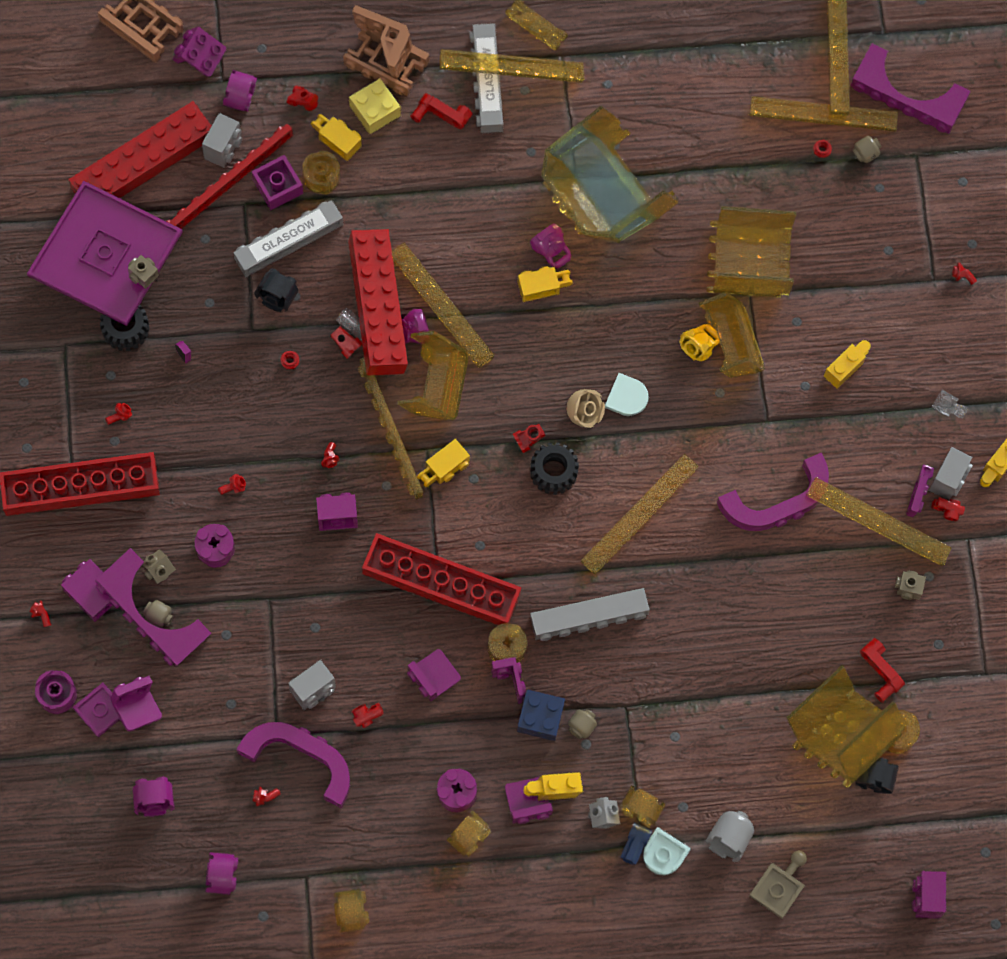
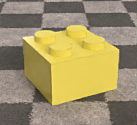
M381 79L349 97L351 109L369 134L401 116L400 105Z

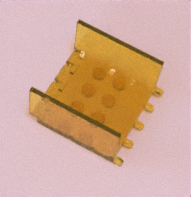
M721 206L718 221H710V226L717 227L716 236H709L710 242H716V253L708 254L709 259L715 260V271L710 270L707 272V276L714 277V286H708L707 292L768 297L789 295L794 278H790V263L783 261H790L791 246L786 244L791 243L790 229L793 227L796 211Z
M841 665L786 718L797 739L793 744V748L795 750H799L801 747L805 748L807 751L804 756L807 759H810L813 755L820 759L817 766L823 769L828 765L833 769L831 777L836 779L841 775L845 778L842 783L843 786L848 788L902 736L901 732L906 725L895 702L892 701L882 711L854 691L855 689L845 667Z

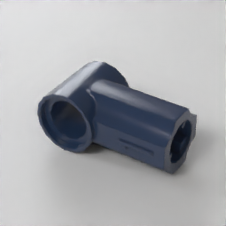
M634 822L620 859L629 864L636 865L643 847H646L653 830Z

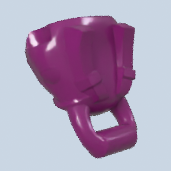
M554 223L538 233L530 241L531 248L537 254L544 256L552 267L559 269L571 260V252L565 245L562 229ZM562 250L566 252V255L555 263L553 262L552 257L558 255Z
M422 309L409 311L402 319L405 344L409 342L420 344L430 340L429 328Z

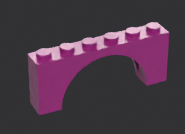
M872 43L852 79L851 87L857 92L870 95L874 100L886 103L890 108H896L903 111L907 116L919 119L923 124H929L938 131L949 134L971 91L954 83L948 92L932 100L908 98L899 93L887 78L885 59L888 51Z
M130 548L96 579L97 585L95 587L101 594L104 595L106 593L111 598L109 602L116 609L120 608L124 612L123 617L129 623L133 622L138 627L136 631L143 638L145 636L151 641L149 644L156 652L160 650L165 655L163 659L168 665L177 667L211 635V632L199 620L180 629H162L150 624L139 614L132 599V583L136 572L143 565L144 561Z

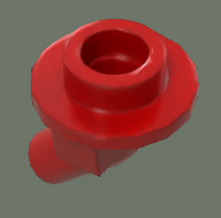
M961 263L953 266L952 276L955 277L956 281H959L962 277H965L971 285L977 281L968 269H965Z
M117 403L115 407L116 414L106 417L105 420L108 425L120 419L126 421L132 416L130 406L126 403Z
M333 442L328 444L324 452V458L321 462L323 467L333 468L340 459L333 452L336 444Z
M234 474L229 478L230 483L218 488L221 495L232 490L235 493L243 492L246 481L242 476Z
M41 600L38 603L34 602L29 610L32 613L31 617L41 616L43 626H51L49 615L44 609L43 602Z
M259 787V790L254 791L253 802H256V806L264 805V802L271 801L281 794L279 789L276 788L266 794L267 791Z

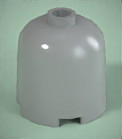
M727 811L720 816L705 843H710L709 849L725 859L726 856L733 858V862H738L753 836V824L744 812Z

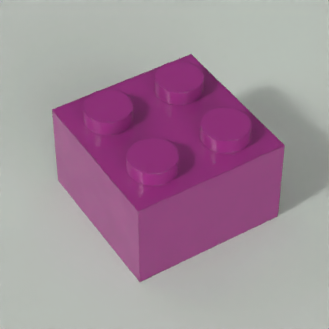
M285 155L252 171L253 182L270 210L303 194V185Z
M341 493L340 496L324 494L316 498L319 531L358 528L355 494Z
M921 871L916 876V880L912 882V891L915 892V900L912 901V911L915 912V917L939 919L946 913V872Z

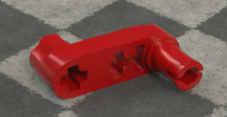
M425 93L410 117L413 121L420 123L427 111H430L461 130L473 113L464 105H459L454 110L437 98Z
M873 638L860 650V654L886 681V684L874 694L883 703L891 694L897 693L905 685V682L881 656L886 651L884 645L876 638Z

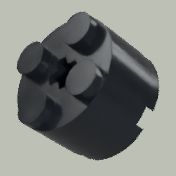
M271 268L265 273L254 292L257 299L260 297L263 300L262 304L273 311L281 312L283 309L284 312H287L298 293L297 281Z
M861 756L855 786L867 790V788L872 789L875 793L892 794L899 766L888 763L889 760L884 758H877L875 761L869 757Z

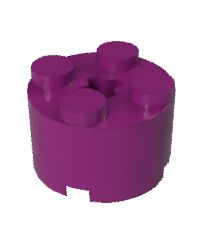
M232 70L223 106L248 112L251 98L256 88L257 78Z
M209 524L198 530L195 537V549L199 560L214 568L226 565L235 553L231 532L226 526L219 524Z
M50 670L43 673L37 679L35 696L44 710L53 714H60L66 712L74 705L77 699V690L72 678L67 673L60 670ZM53 690H56V691H59V693H58V694H55V693L53 694L52 691H53Z
M449 769L440 777L437 784V793L442 806L456 813L465 811L473 806L477 798V785L474 777L469 772L462 769ZM459 787L461 792L454 794V789Z
M158 777L156 780L150 781L147 779L136 781V785L132 788L135 814L139 815V812H143L144 816L152 817L164 815L166 810L170 808L171 811L174 810L172 783L168 782L167 777Z
M209 852L208 858L212 859L207 864L206 886L210 887H207L205 892L230 895L236 887V878L233 877V872L237 870L238 858L234 857V854Z

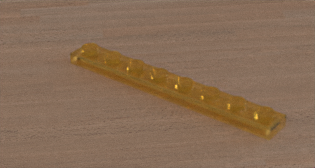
M827 0L830 115H849L847 0Z
M441 49L439 52L440 69L572 82L584 81V63L445 49Z
M756 96L751 97L750 116L893 132H896L898 112Z
M404 242L392 250L394 262L478 368L492 360L494 354Z
M361 358L359 359L360 366L357 367L361 377H365L367 382L364 383L366 391L373 396V400H371L374 410H378L380 413L378 419L382 428L385 427L388 432L385 434L388 443L393 444L395 449L392 451L394 458L401 463L402 467L399 468L401 475L408 480L407 489L409 494L414 495L416 500L423 497V491L376 378L374 375L367 376L365 359Z
M684 454L586 554L581 563L592 573L596 574L699 466Z
M817 477L814 478L806 496L941 566L945 564L952 549L946 544Z

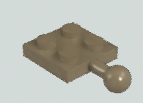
M799 850L793 852L791 864L786 871L771 863L749 897L783 919L805 886L792 877L798 866H803L806 863V854Z

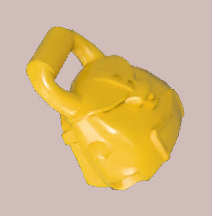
M703 324L700 327L683 332L679 342L681 349L693 360L704 361L712 355V349L720 343L721 334L710 324Z

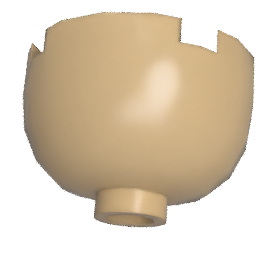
M581 389L573 393L567 402L566 408L571 421L578 426L589 428L594 427L595 423H599L605 411V404L600 398L601 394L595 390Z

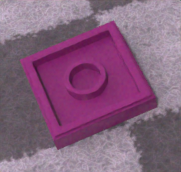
M103 682L72 707L98 738L120 720L110 700L112 692Z

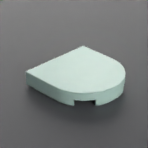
M618 373L605 408L624 416L638 414L647 405L648 391L640 381Z
M657 827L644 848L643 859L648 869L653 873L668 875L680 867L691 848Z

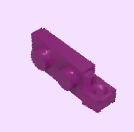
M925 464L921 466L906 512L907 516L913 518L917 513L921 512L924 502H921L922 497L928 491L929 485H927V480L933 477V467Z

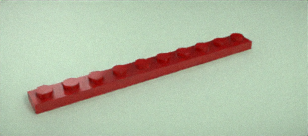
M288 124L284 127H279L272 137L263 140L260 147L256 150H251L242 162L238 161L230 172L222 174L218 182L214 185H209L200 197L196 196L188 207L180 209L177 216L166 222L180 229L185 227L293 137L292 128Z

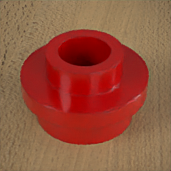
M827 140L817 141L813 147L814 154L820 158L828 157L832 151L831 144Z
M294 351L284 352L280 359L282 366L286 369L296 368L300 361L298 354ZM292 358L294 361L288 363L287 359Z

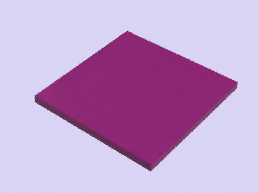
M83 181L28 270L27 276L127 326L152 285L151 283L145 289L139 283L135 284L129 278V263L132 259L142 255L144 258H150L155 263L159 273L183 231Z

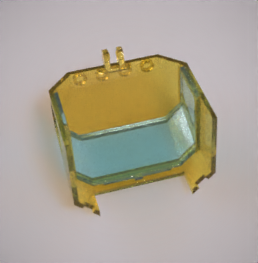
M601 105L545 149L541 176L545 180L543 185L548 191L552 190L555 194L552 200L559 205V210L562 213L564 212L570 221L573 219L576 223L574 227L580 235L584 234L590 238L619 243L659 219L677 205L679 201L676 197H673L675 193L672 190L669 193L663 190L654 198H650L614 148L631 133L628 129L623 130L619 126L621 121Z

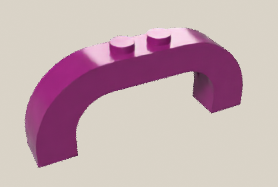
M822 453L805 459L802 464L809 480V487L802 494L768 509L756 511L746 507L740 500L736 490L718 497L717 505L721 513L730 523L748 531H763L774 526L779 528L787 524V521L790 519L798 520L802 518L804 513L813 509L820 502L828 485V466Z
M281 722L259 725L242 739L236 749L237 753L254 763L267 745L281 742L325 764L330 770L332 778L330 785L323 795L324 800L342 809L350 790L349 770L342 755L332 746L328 745L327 740L320 736H317V738L311 736L310 732L303 727L298 729L290 724Z

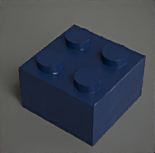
M527 689L517 732L555 741L565 698Z

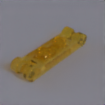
M515 0L513 6L505 11L509 18L554 50H557L560 42L565 41L568 37L565 31L558 29L526 6L522 0ZM520 10L523 13L519 15L516 12Z

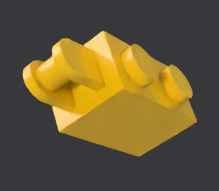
M319 114L317 116L318 119L311 122L312 127L319 132V140L348 161L362 146L361 136L355 130L351 131L347 128V125L341 119L337 120L335 117H332L328 120L322 114Z
M542 267L538 271L522 272L518 275L517 281L522 301L527 302L558 295L560 288L573 284L569 277L570 271L556 272L555 267Z
M863 340L856 347L853 344L850 345L826 369L824 377L838 389L863 365L871 347L870 343Z
M454 439L426 461V469L420 472L417 478L424 482L425 488L436 480L439 484L444 481L448 482L454 477L455 472L458 470L462 471L469 465L470 455ZM431 473L433 476L429 478L427 474Z
M1007 439L984 467L983 471L985 473L980 479L981 486L989 487L994 480L998 482L1007 471Z
M580 772L542 775L537 781H530L523 788V792L526 796H538V801L576 798L583 792Z

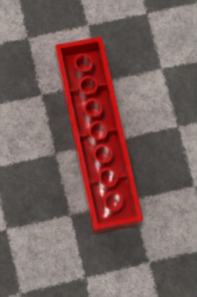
M194 101L68 179L70 187L76 194L82 182L85 181L121 198L202 147V143L212 125Z
M389 229L352 230L348 243L367 376L404 374L408 361Z
M154 452L0 472L2 505L6 516L160 495Z
M378 533L374 537L362 567L363 575L504 628H508L522 587Z

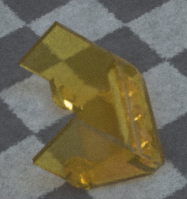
M727 292L699 302V306L707 312L705 314L706 321L716 328L725 356L720 371L730 378L764 371L765 366L743 303Z
M436 331L411 333V338L422 344L421 356L425 362L429 363L423 397L415 396L410 400H400L397 402V405L419 416L441 420L456 419L468 364L467 351Z

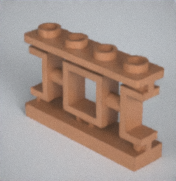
M123 0L115 9L107 4L105 6L106 9L102 8L98 12L100 22L155 63L160 59V54L165 51L164 46L160 44L161 41L169 33L177 38L179 33L182 34L184 31L181 19L170 15L165 7L158 6L154 0H136L139 4L134 9L129 7L133 0ZM122 12L128 15L124 19V23L117 19ZM141 12L152 19L143 30L132 23ZM160 19L167 23L162 30L156 27L161 22ZM150 33L156 36L152 40V44L145 40Z
M361 30L358 33V39L362 40L363 44L358 52L348 49L347 53H345L343 57L346 67L361 72L366 78H373L376 81L381 79L385 86L392 88L397 94L408 96L410 89L413 87V81L407 78L414 68L421 72L424 70V67L426 68L429 63V53L412 45L408 56L411 62L408 67H403L401 71L403 75L399 81L390 76L388 68L376 63V60L383 51L380 37L371 30ZM371 40L379 43L376 50L368 47ZM364 53L371 57L368 64L360 61Z

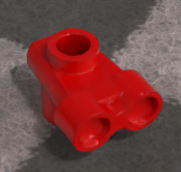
M296 85L293 88L292 94L287 97V104L295 107L301 105L307 111H312L318 106V95Z
M341 326L330 335L341 348V353L346 358L350 357L362 345V341L358 337L354 338ZM344 335L345 340L339 341L338 336Z
M540 424L530 425L522 432L518 430L513 433L523 454L531 450L530 447L546 436ZM537 432L538 436L532 438V433Z
M939 497L934 499L931 505L932 509L944 511L943 518L950 521H958L959 516L963 515L965 507L960 505L961 502L955 499L948 501Z
M379 702L369 709L366 704H362L352 710L354 715L353 721L357 727L362 726V728H365L373 723L372 719L384 715V711Z

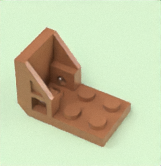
M355 5L352 12L356 26L365 31L367 29L371 30L380 37L390 76L398 80L412 49L411 37L407 26Z

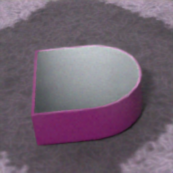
M183 341L176 343L175 349L185 364L191 361V350Z

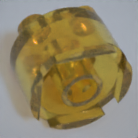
M319 151L314 154L311 153L305 158L303 162V180L309 190L327 195L338 186L340 182V166L337 158L332 153Z
M505 623L498 625L491 631L488 639V654L493 661L515 657L516 663L524 658L527 650V637L519 625ZM508 642L510 644V648H507V646L504 645V643Z
M894 710L888 713L880 723L877 731L878 740L889 752L904 753L919 738L920 725L913 713L905 710ZM899 729L902 732V734L899 735V732L895 730Z
M631 785L620 807L624 815L630 818L636 816L639 818V823L650 828L651 825L655 826L666 804L664 802L661 805L658 804V798L640 788L635 791V786Z
M473 810L469 814L471 818L467 816L451 834L453 839L449 836L446 840L463 856H470L478 847L476 845L477 841H483L491 833L490 825Z
M359 889L335 892L334 898H338V903H334L337 926H342L339 932L365 929V926L369 923L368 911H364V903H366L365 892H360Z

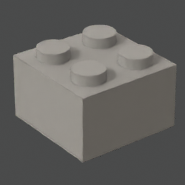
M218 114L202 143L204 159L225 168L227 162L230 163L232 161L233 151L242 142L238 121L223 114Z
M951 447L929 491L948 501L952 496L956 497L973 466L970 464L972 457Z
M321 660L289 682L290 693L303 710L307 708L312 709L319 703V699L323 696L327 698L336 688L335 678Z

